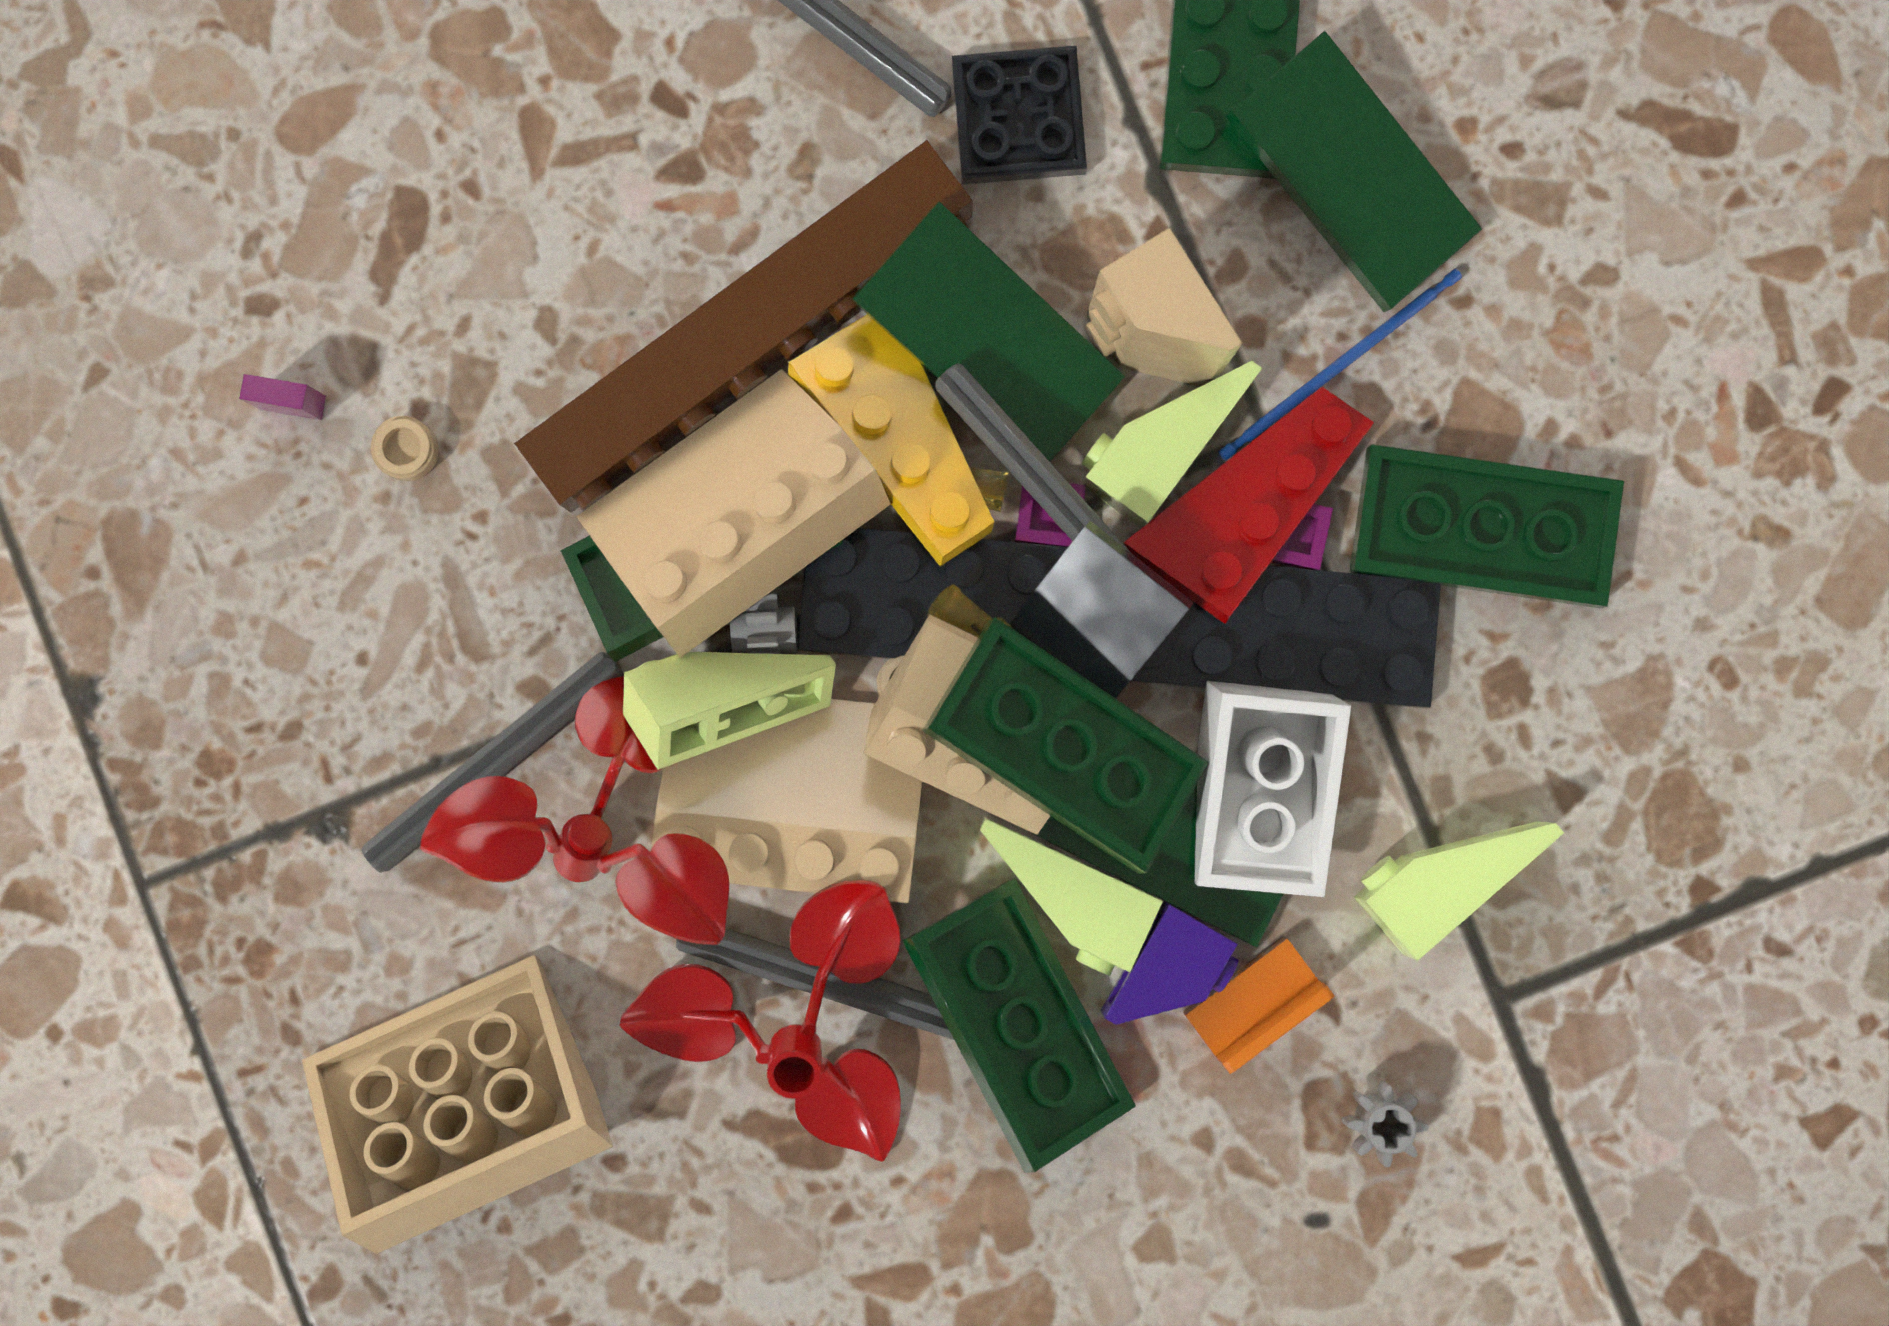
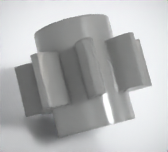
M771 592L730 621L732 653L797 654L796 607L779 606V594L777 592Z
M1380 1081L1378 1094L1366 1097L1361 1092H1353L1355 1100L1359 1103L1355 1116L1348 1115L1342 1117L1343 1124L1352 1130H1358L1361 1134L1354 1141L1352 1148L1362 1156L1375 1147L1377 1149V1158L1385 1167H1390L1393 1158L1392 1154L1405 1151L1408 1155L1415 1158L1418 1153L1412 1143L1416 1132L1429 1130L1428 1124L1410 1114V1111L1416 1107L1419 1100L1413 1094L1407 1092L1402 1094L1397 1101H1394L1392 1086L1385 1081ZM1386 1111H1388L1397 1118L1396 1125L1386 1126L1384 1136L1382 1137L1372 1127L1374 1122L1384 1121Z

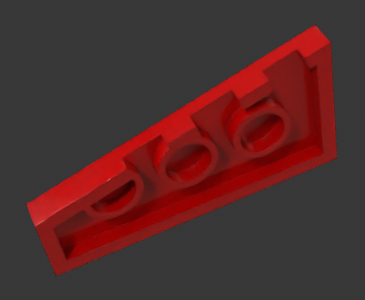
M1321 387L1133 534L1123 544L1134 556L1186 597L1226 624L1367 435L1374 422L1324 387Z

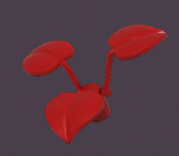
M624 676L602 681L589 689L579 702L575 714V729L584 747L595 755L613 757L590 814H581L570 818L564 824L560 835H558L550 819L536 817L537 797L530 786L509 777L488 776L473 780L448 796L436 809L422 835L420 850L422 852L443 859L467 875L490 882H511L527 876L543 857L545 850L544 835L548 841L546 845L547 851L554 853L553 863L556 870L569 881H590L598 876L600 872L609 873L612 866L630 860L618 871L615 885L619 899L632 916L656 931L686 942L718 945L724 938L730 882L723 858L709 843L691 835L672 833L660 837L650 851L641 844H634L608 854L612 846L613 837L609 826L602 820V816L623 763L625 762L643 773L651 774L663 769L656 768L623 715Z
M843 881L826 887L812 895L797 911L790 930L791 952L799 961L820 967L815 976L803 1024H793L781 1028L773 1035L770 1044L764 1042L743 1011L730 1010L734 995L728 980L710 967L699 964L676 965L654 977L622 1014L619 1026L633 1039L652 1050L685 1061L707 1062L718 1059L732 1050L736 1041L734 1023L737 1024L756 1051V1061L759 1064H768L767 1080L770 1087L782 1097L795 1099L797 1118L810 1134L831 1145L855 1150L883 1162L891 1150L900 1121L901 1097L897 1076L886 1060L866 1049H851L843 1053L832 1064L829 1059L822 1057V1043L816 1034V1028L830 972L844 982L861 984L881 977L894 963L899 952L900 928L886 888L874 881Z

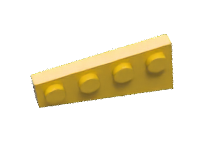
M866 314L789 362L788 375L839 424L876 469L891 505L939 566H942L992 532L994 520L921 363L869 315Z

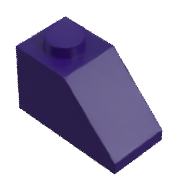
M1163 901L1131 972L1122 971L1100 1011L1105 1019L1117 1025L1204 1002L1212 989L1218 993L1222 992L1233 976L1238 965V959L1233 957L1232 954L1238 944Z

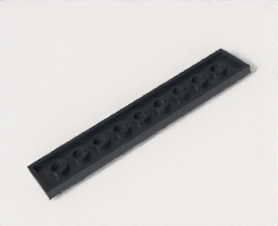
M858 528L842 540L843 544L822 554L805 567L798 650L883 659L905 656L929 615L943 620L975 637H979L987 622L996 617L1030 640L1010 622L1068 547L981 539L942 566H939L914 533ZM1268 566L1226 624L1194 602L1131 681L1205 688L1206 681L1333 694L1339 699L1349 702L1431 708L1441 584L1388 576Z

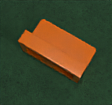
M1283 936L1235 972L1222 992L1218 993L1212 989L1206 1001L1191 1005L1183 1011V1014L1229 1074H1232L1329 1002L1335 995L1326 984L1317 979L1288 938Z

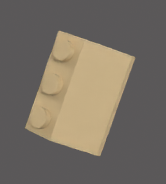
M1170 228L1099 271L1087 312V317L1091 322L1084 325L1093 346L1104 357L1111 354L1119 368L1201 387L1221 375L1241 346L1242 342Z
M929 615L871 710L863 754L1037 835L1050 817L1049 814L922 731L978 637Z

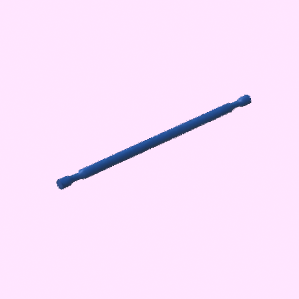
M1456 268L1450 271L1440 283L1432 288H1428L1252 424L1237 440L1221 448L1218 451L1220 456L1225 461L1232 457L1238 448L1246 442L1254 440L1435 300L1438 294L1445 288L1453 286L1462 279L1461 273Z

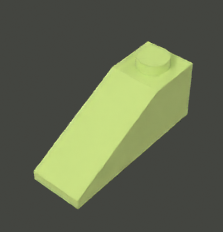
M1250 361L1125 424L1114 439L1103 433L1081 463L1090 470L1085 477L1083 485H1086L1087 490L1139 528L1144 527L1262 370V367L1254 361Z
M688 652L680 658L675 654L661 660L648 661L635 669L624 672L623 715L656 768L661 769L829 707L831 704L836 663L830 655Z
M984 817L979 828L1068 942L1080 949L1076 960L1109 976L1115 966L1131 972L1163 901Z
M1536 821L1402 855L1395 861L1391 856H1387L1377 862L1362 876L1360 881L1365 887L1354 898L1403 955L1418 961L1563 835L1564 832L1556 823Z

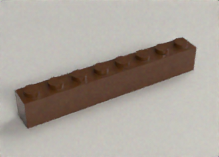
M928 140L924 141L514 443L561 507L571 513L579 507L582 511L586 510L614 490L610 484L631 469L636 474L664 454L665 451L661 446L680 432H683L687 437L714 418L716 413L713 408L733 394L736 399H740L763 383L767 378L763 371L783 356L790 362L808 351L818 340L815 333L834 319L838 324H843L862 311L851 299L936 202L940 201L969 229L970 225L967 221L972 218L973 200Z

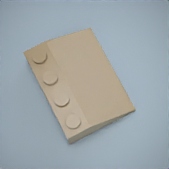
M781 369L576 517L656 628L681 658L891 505L872 464L839 424Z
M831 699V704L827 708L664 767L655 812L652 847L660 837L666 834H687L704 840L717 850L727 867L730 884L818 893L826 887L843 881L867 880L884 886L890 901L909 903L923 781L863 754L871 710L875 703Z
M536 955L302 1059L341 1234L343 1237L375 1254L613 1147L595 1087L540 959Z

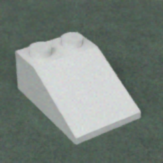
M1206 681L1198 741V755L1209 761L1197 782L1195 884L1197 886L1325 897L1351 705L1333 694Z

